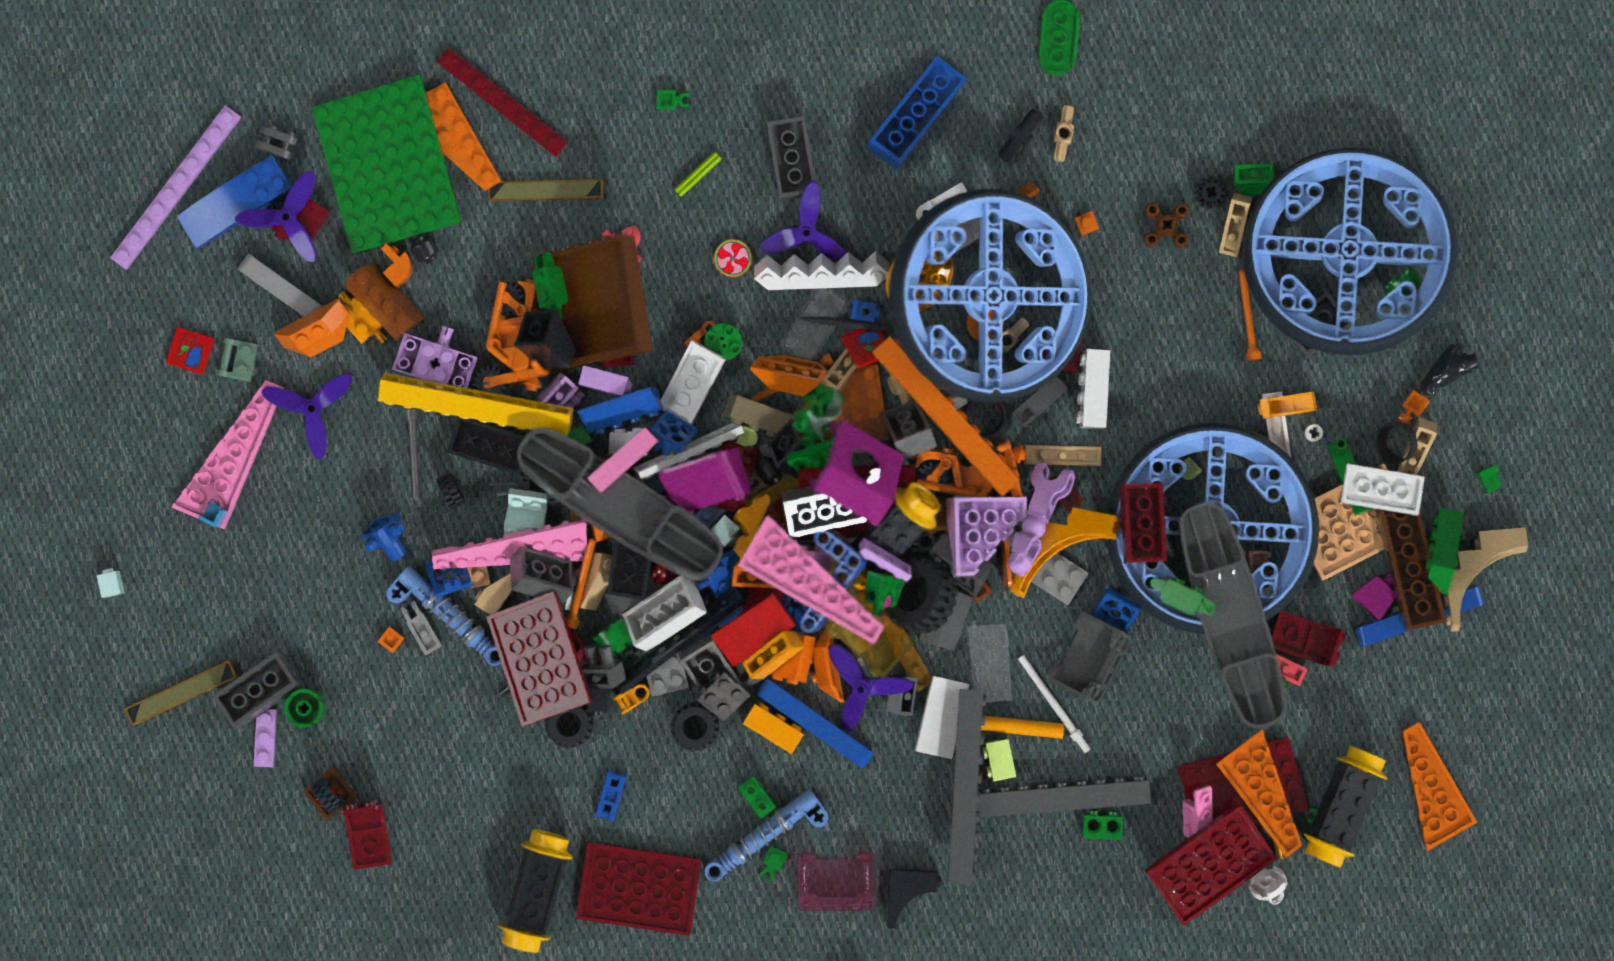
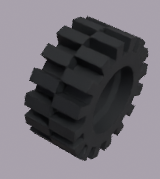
M451 473L436 479L440 492L451 510L465 504L462 492Z

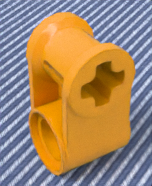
M639 683L624 694L622 692L613 697V700L617 701L623 715L644 702L650 695V688L645 683ZM637 688H644L646 696L639 697L636 693Z

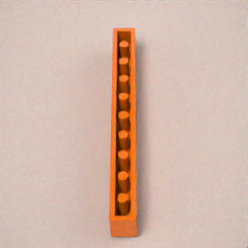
M888 337L873 351V355L998 494L1003 497L1020 481L1018 479L1019 473L1013 467L1008 468L1005 464L1007 460L1000 453L996 454L992 450L994 446L987 438L983 440L980 437L979 433L981 432L974 424L970 426L966 421L968 417L963 411H957L953 407L955 404L948 395L944 397L940 392L942 389L930 382L917 370L901 349L899 341L896 338Z

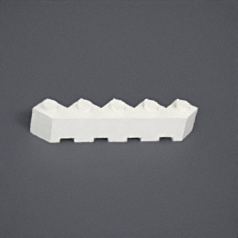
M876 251L863 263L848 252L836 264L822 253L810 264H806L793 254L784 264L779 265L766 255L754 266V279L767 290L878 286L887 278L890 266L889 261Z

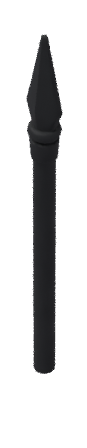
M800 317L802 320L827 326H837V328H859L895 332L892 324L857 321L848 318L842 319V317ZM936 329L933 331L934 337H938V331Z

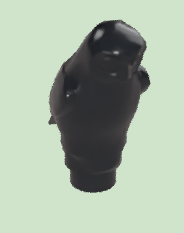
M1451 344L1432 365L1420 383L1421 391L1425 395L1431 396L1437 393L1439 388L1447 386L1460 376L1470 374L1473 369L1479 368L1476 354L1467 355V353H1463L1462 355H1456L1460 348L1459 344Z

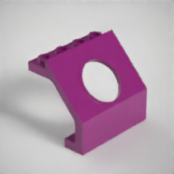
M843 419L839 423L832 420L828 427L834 432V439L827 464L818 479L813 478L809 485L818 493L878 526L893 503L904 455ZM855 450H866L875 457L879 465V477L875 482L864 481L854 472L851 457Z

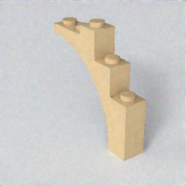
M1526 527L1479 531L1477 538L1474 539L1476 550L1458 551L1456 570L1448 594H1443L1439 589L1440 596H1443L1444 607H1448L1446 624L1447 626L1450 625L1451 632L1459 631L1461 602L1466 589L1473 579L1493 562L1509 555L1527 551Z

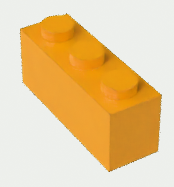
M782 631L742 664L751 679H764L802 650L804 645L796 631Z
M761 702L759 705L755 703L743 724L792 754L804 735L801 732L803 728L795 723L789 725L785 722L786 718L779 713L773 715L769 712L770 708Z

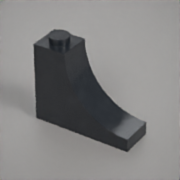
M891 868L887 924L889 929H896L898 916L909 901L921 894L936 892L937 888H940L941 876H937V871Z

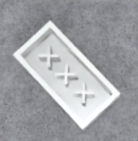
M1087 349L1080 355L1079 365L1083 366V372L1079 374L1078 385H1082V390L1078 393L1077 404H1080L1081 408L1077 412L1076 423L1080 424L1079 428L1104 429L1106 428L1110 350Z
M681 575L622 615L633 645L648 652L707 613L695 580Z

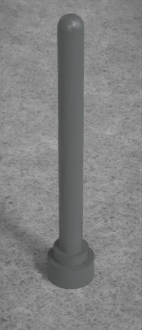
M404 409L403 413L406 421H408L412 496L413 500L418 501L420 499L416 420L419 416V409Z

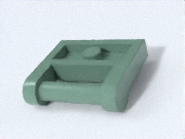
M224 338L223 343L225 346L220 370H217V375L251 382L259 345ZM232 345L238 346L233 371L228 372Z

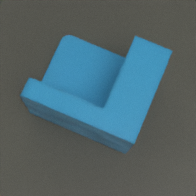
M210 502L204 514L200 515L198 519L214 528H219L228 510Z

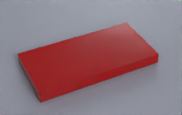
M772 593L711 634V638L734 667L757 652L782 631H788L796 626V622L775 594Z

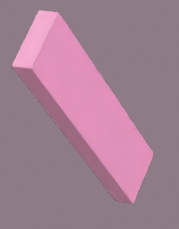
M644 427L592 473L587 480L602 493L655 446L658 440Z

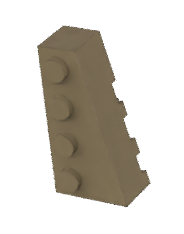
M732 394L729 395L722 415L730 418V422L737 425L744 423L749 425L748 428L757 432H759V429L764 430L766 435L775 437L791 418L796 420L791 414Z

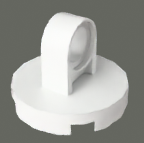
M1272 866L1273 869L1267 870L1264 868L1250 878L1249 890L1254 898L1267 900L1271 904L1276 905L1284 897L1283 891L1287 885V877L1281 868Z

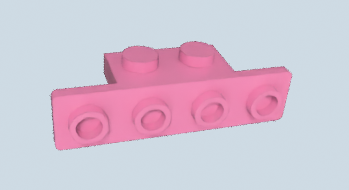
M1209 785L1194 790V801L1190 799L1183 800V832L1188 838L1213 821L1212 787Z

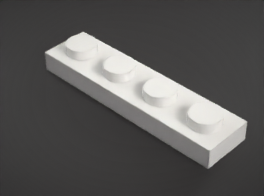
M1282 392L1262 394L1263 399L1281 397ZM1286 417L1266 418L1269 440L1277 444L1291 457Z

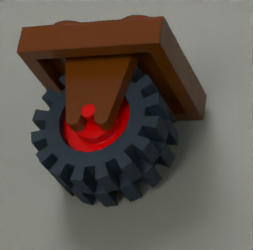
M335 767L329 769L303 791L327 821L358 797Z

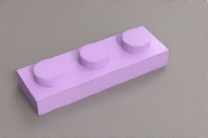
M865 538L860 541L859 550L863 558L872 560L881 569H887L892 572L898 579L902 578L908 581L912 577L910 565Z
M268 709L256 717L255 767H274L277 709Z

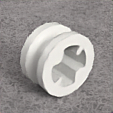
M1313 424L1305 429L1304 434L1307 440L1315 442L1322 438L1323 430L1319 425ZM1316 428V432L1319 433L1318 437L1314 436L1315 438H1311L1312 434L1309 433V430Z

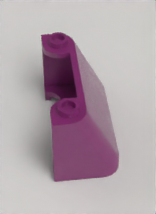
M738 448L718 452L658 471L659 478L673 504L676 507L684 508L691 515L695 514L694 510L732 498H734V501H739L746 498L745 494L751 493Z

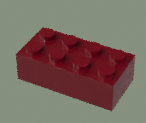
M1162 483L1119 486L1123 563L1167 561Z

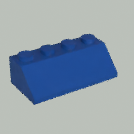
M648 387L578 410L577 413L587 432L599 435L605 433L606 428L612 427V430L623 427V423L630 421V424L641 421V417L648 415V418L657 416L659 411L664 409L657 388Z

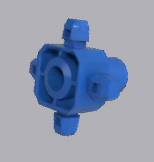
M392 513L391 515L379 517L364 530L362 537L366 540L364 548L368 552L382 548L391 561H396L406 554L407 550L398 538L404 531L403 525L400 524V514Z

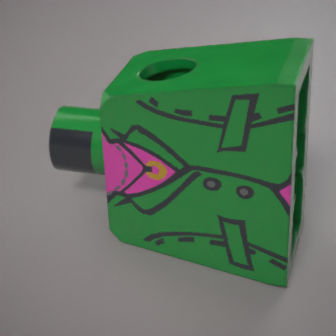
M868 571L864 600L874 604L872 615L883 617L885 607L896 606L905 580L902 578L898 579L891 572Z

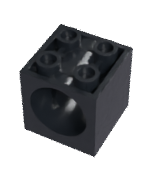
M791 418L767 446L776 468L798 479V472L787 463L786 455L811 446L804 445L802 440L805 435L803 431L799 432L795 429L793 424L796 420Z

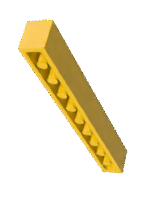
M384 373L380 379L378 401L384 402L387 405L397 404L409 409L419 408L424 412L435 411L446 416L456 415L462 419L472 418L483 423L493 422L499 426H515L520 430L548 428L565 436H568L571 430L574 410L571 407Z

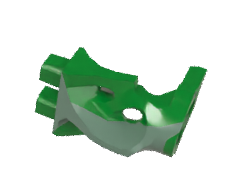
M820 383L815 387V390L810 391L805 396H801L806 405L793 413L796 419L793 425L797 431H803L805 436L802 441L805 446H813L816 443L825 442V434L830 429L828 427L830 421L836 419L842 413L840 408L844 403L842 394L838 390L826 387Z

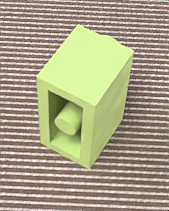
M1004 738L985 742L986 747H983L982 750L984 759L988 758L989 766H986L988 778L992 777L993 781L1016 777L1009 739Z

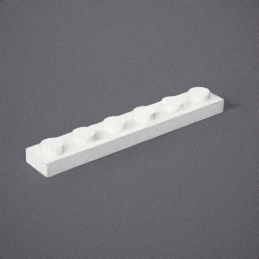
M735 423L728 424L691 441L680 454L671 450L666 456L660 455L634 467V474L640 479L651 478L658 471L668 469L676 463H684L691 456H699L709 448L721 446L724 441L738 438L740 434L744 433L743 428Z

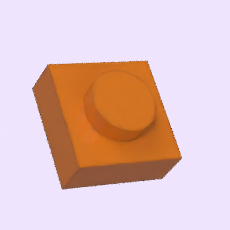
M1093 211L1074 218L1081 236L1099 229Z
M389 626L377 642L391 653H394L405 637Z

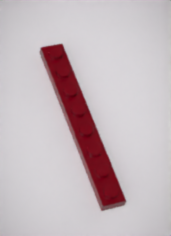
M447 48L438 59L437 64L554 157L557 158L568 144L566 140L450 48Z

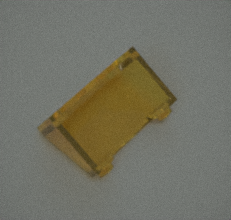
M855 589L851 596L871 614L874 604L866 602L864 600L865 596ZM883 613V617L872 615L884 627L875 644L830 619L825 625V633L833 640L835 638L841 639L868 663L871 667L869 671L877 678L878 676L884 678L914 645L913 638L905 630L897 626V624H894L885 613Z

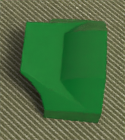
M1273 163L1234 165V182L1241 190L1242 195L1262 194L1264 189L1274 179Z

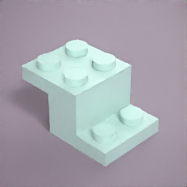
M510 488L508 509L504 522V535L527 529H534L536 531L543 528L547 521V493Z

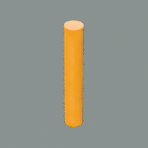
M985 716V726L981 725V731L1063 739L1064 723Z

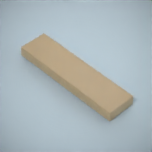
M1024 445V449H1027L1024 464L1036 465L1038 462H1042L1046 465L1101 466V447Z

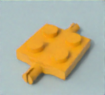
M342 291L338 297L343 300L346 309L349 311L346 328L361 344L373 336H376L382 344L387 341L388 338L381 332L383 326L355 297L351 299L345 291Z

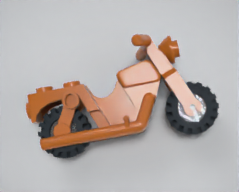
M526 279L525 282L518 281V284L507 281L498 282V287H494V293L491 292L490 294L492 296L490 302L493 304L491 305L493 312L486 348L515 372L506 373L494 366L483 367L480 369V372L477 371V377L473 378L475 381L473 387H475V390L504 395L509 392L507 388L523 383L526 386V390L537 392L538 388L542 389L538 378L548 376L552 368L541 367L536 359H529L514 346L525 311H539L534 280Z
M998 438L997 443L999 445L997 450L999 452L1004 451V455H1001L1007 460L1005 464L1009 469L1013 467L1018 472L1016 461L1020 464L1021 460H1025L1027 449H1023L1024 445L1012 449L1009 439ZM943 447V450L932 448L913 457V461H916L915 467H919L915 475V483L927 488L934 496L941 495L944 492L968 498H985L993 489L973 465L965 467L959 462L958 453H955L954 449ZM925 460H929L926 461V463L921 464V466L919 467L920 463H922ZM951 464L955 483L950 482V473L947 470L951 467ZM1018 477L1020 481L1003 497H1027L1028 510L1034 494V488L1027 480H1022Z

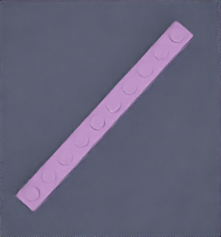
M226 105L222 108L110 257L112 260L126 270L129 268L242 118Z

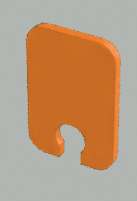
M1007 538L1006 541L1001 540L999 543V550H1001L1000 558H1002V561H1000L1003 587H1012V575L1008 565L1010 554Z

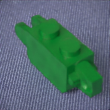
M546 252L542 254L543 256L537 255L533 259L535 270L532 271L539 309H545L546 311L556 310L562 320L561 305L568 302L563 272L559 266L554 265L551 253Z
M1159 577L1152 579L1150 584L1153 589L1155 588V590L1161 592L1162 602L1189 615L1198 612L1210 616L1214 614L1217 604L1206 598V594L1202 593L1203 589L1195 585L1189 587L1185 585L1186 581L1178 577L1168 580Z

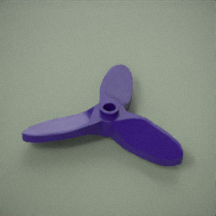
M311 171L305 172L297 179L287 195L284 208L280 210L253 209L244 211L235 217V221L242 226L252 228H268L282 225L296 251L306 261L314 263L317 259V253L313 241L305 228L297 221V215L303 210L312 195L315 186L314 173Z
M810 181L804 189L800 204L801 223L797 226L783 228L766 237L760 245V251L767 254L782 252L802 241H808L824 255L835 261H839L848 253L839 242L818 229L815 224L821 201L820 189L816 181Z
M342 374L332 379L312 399L308 400L295 392L283 388L267 387L261 392L270 403L285 410L301 412L306 416L305 431L310 450L317 459L321 460L326 453V432L319 414L321 409L329 406L345 393L351 385L352 376L350 374ZM309 405H313L315 407V410L313 412L308 411Z
M838 644L830 646L829 655L841 677L852 686L853 690L842 714L841 723L845 731L851 730L860 719L868 695L899 694L909 691L914 685L911 680L902 677L869 678L849 651Z

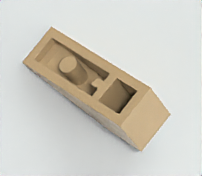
M1234 193L1219 253L1238 257L1253 197Z
M847 349L844 350L821 381L826 387L834 388L839 392L843 390L857 368Z
M1421 417L1418 418L1413 428L1417 437L1416 452L1410 459L1399 464L1397 472L1410 471L1411 475L1418 474L1437 435L1436 423ZM1408 440L1401 459H1404L1409 452L1410 440Z
M593 552L579 608L596 611L608 587L613 555Z
M511 574L486 587L484 591L480 590L475 597V600H477L475 605L490 615L499 612L513 591L511 590Z

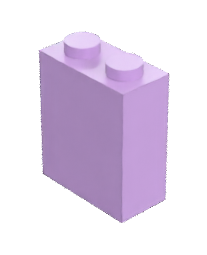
M584 365L579 380L581 387L619 397L630 394L633 386L628 377Z

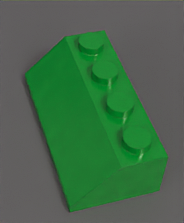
M1440 508L1438 515H1434L1432 526H1435V529H1432L1430 540H1433V543H1430L1428 554L1431 555V558L1428 557L1426 569H1429L1428 578L1443 594H1448L1456 570L1463 512Z

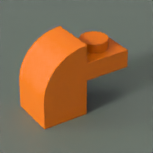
M386 243L381 249L394 263L383 274L399 288L409 279L412 273V261L406 252L399 257L401 252L394 245L390 247Z

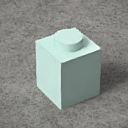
M724 515L711 531L720 539L725 547L740 529Z
M113 568L102 570V574L97 575L102 598L125 593L120 571H114Z

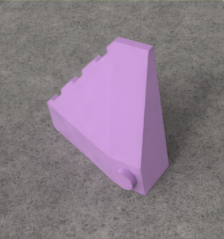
M1027 497L946 498V518L955 576H974L979 571L977 567L984 560L988 561L997 551L995 547L1001 540L1006 541L1014 532L1012 528L1017 522H1022L1027 517Z

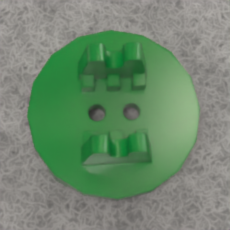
M718 323L710 327L706 332L704 346L726 358L725 361L736 357L741 351L742 337L738 329L733 325Z

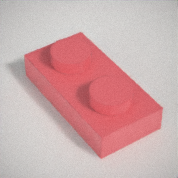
M1276 654L1281 675L1287 681L1300 686L1308 669Z

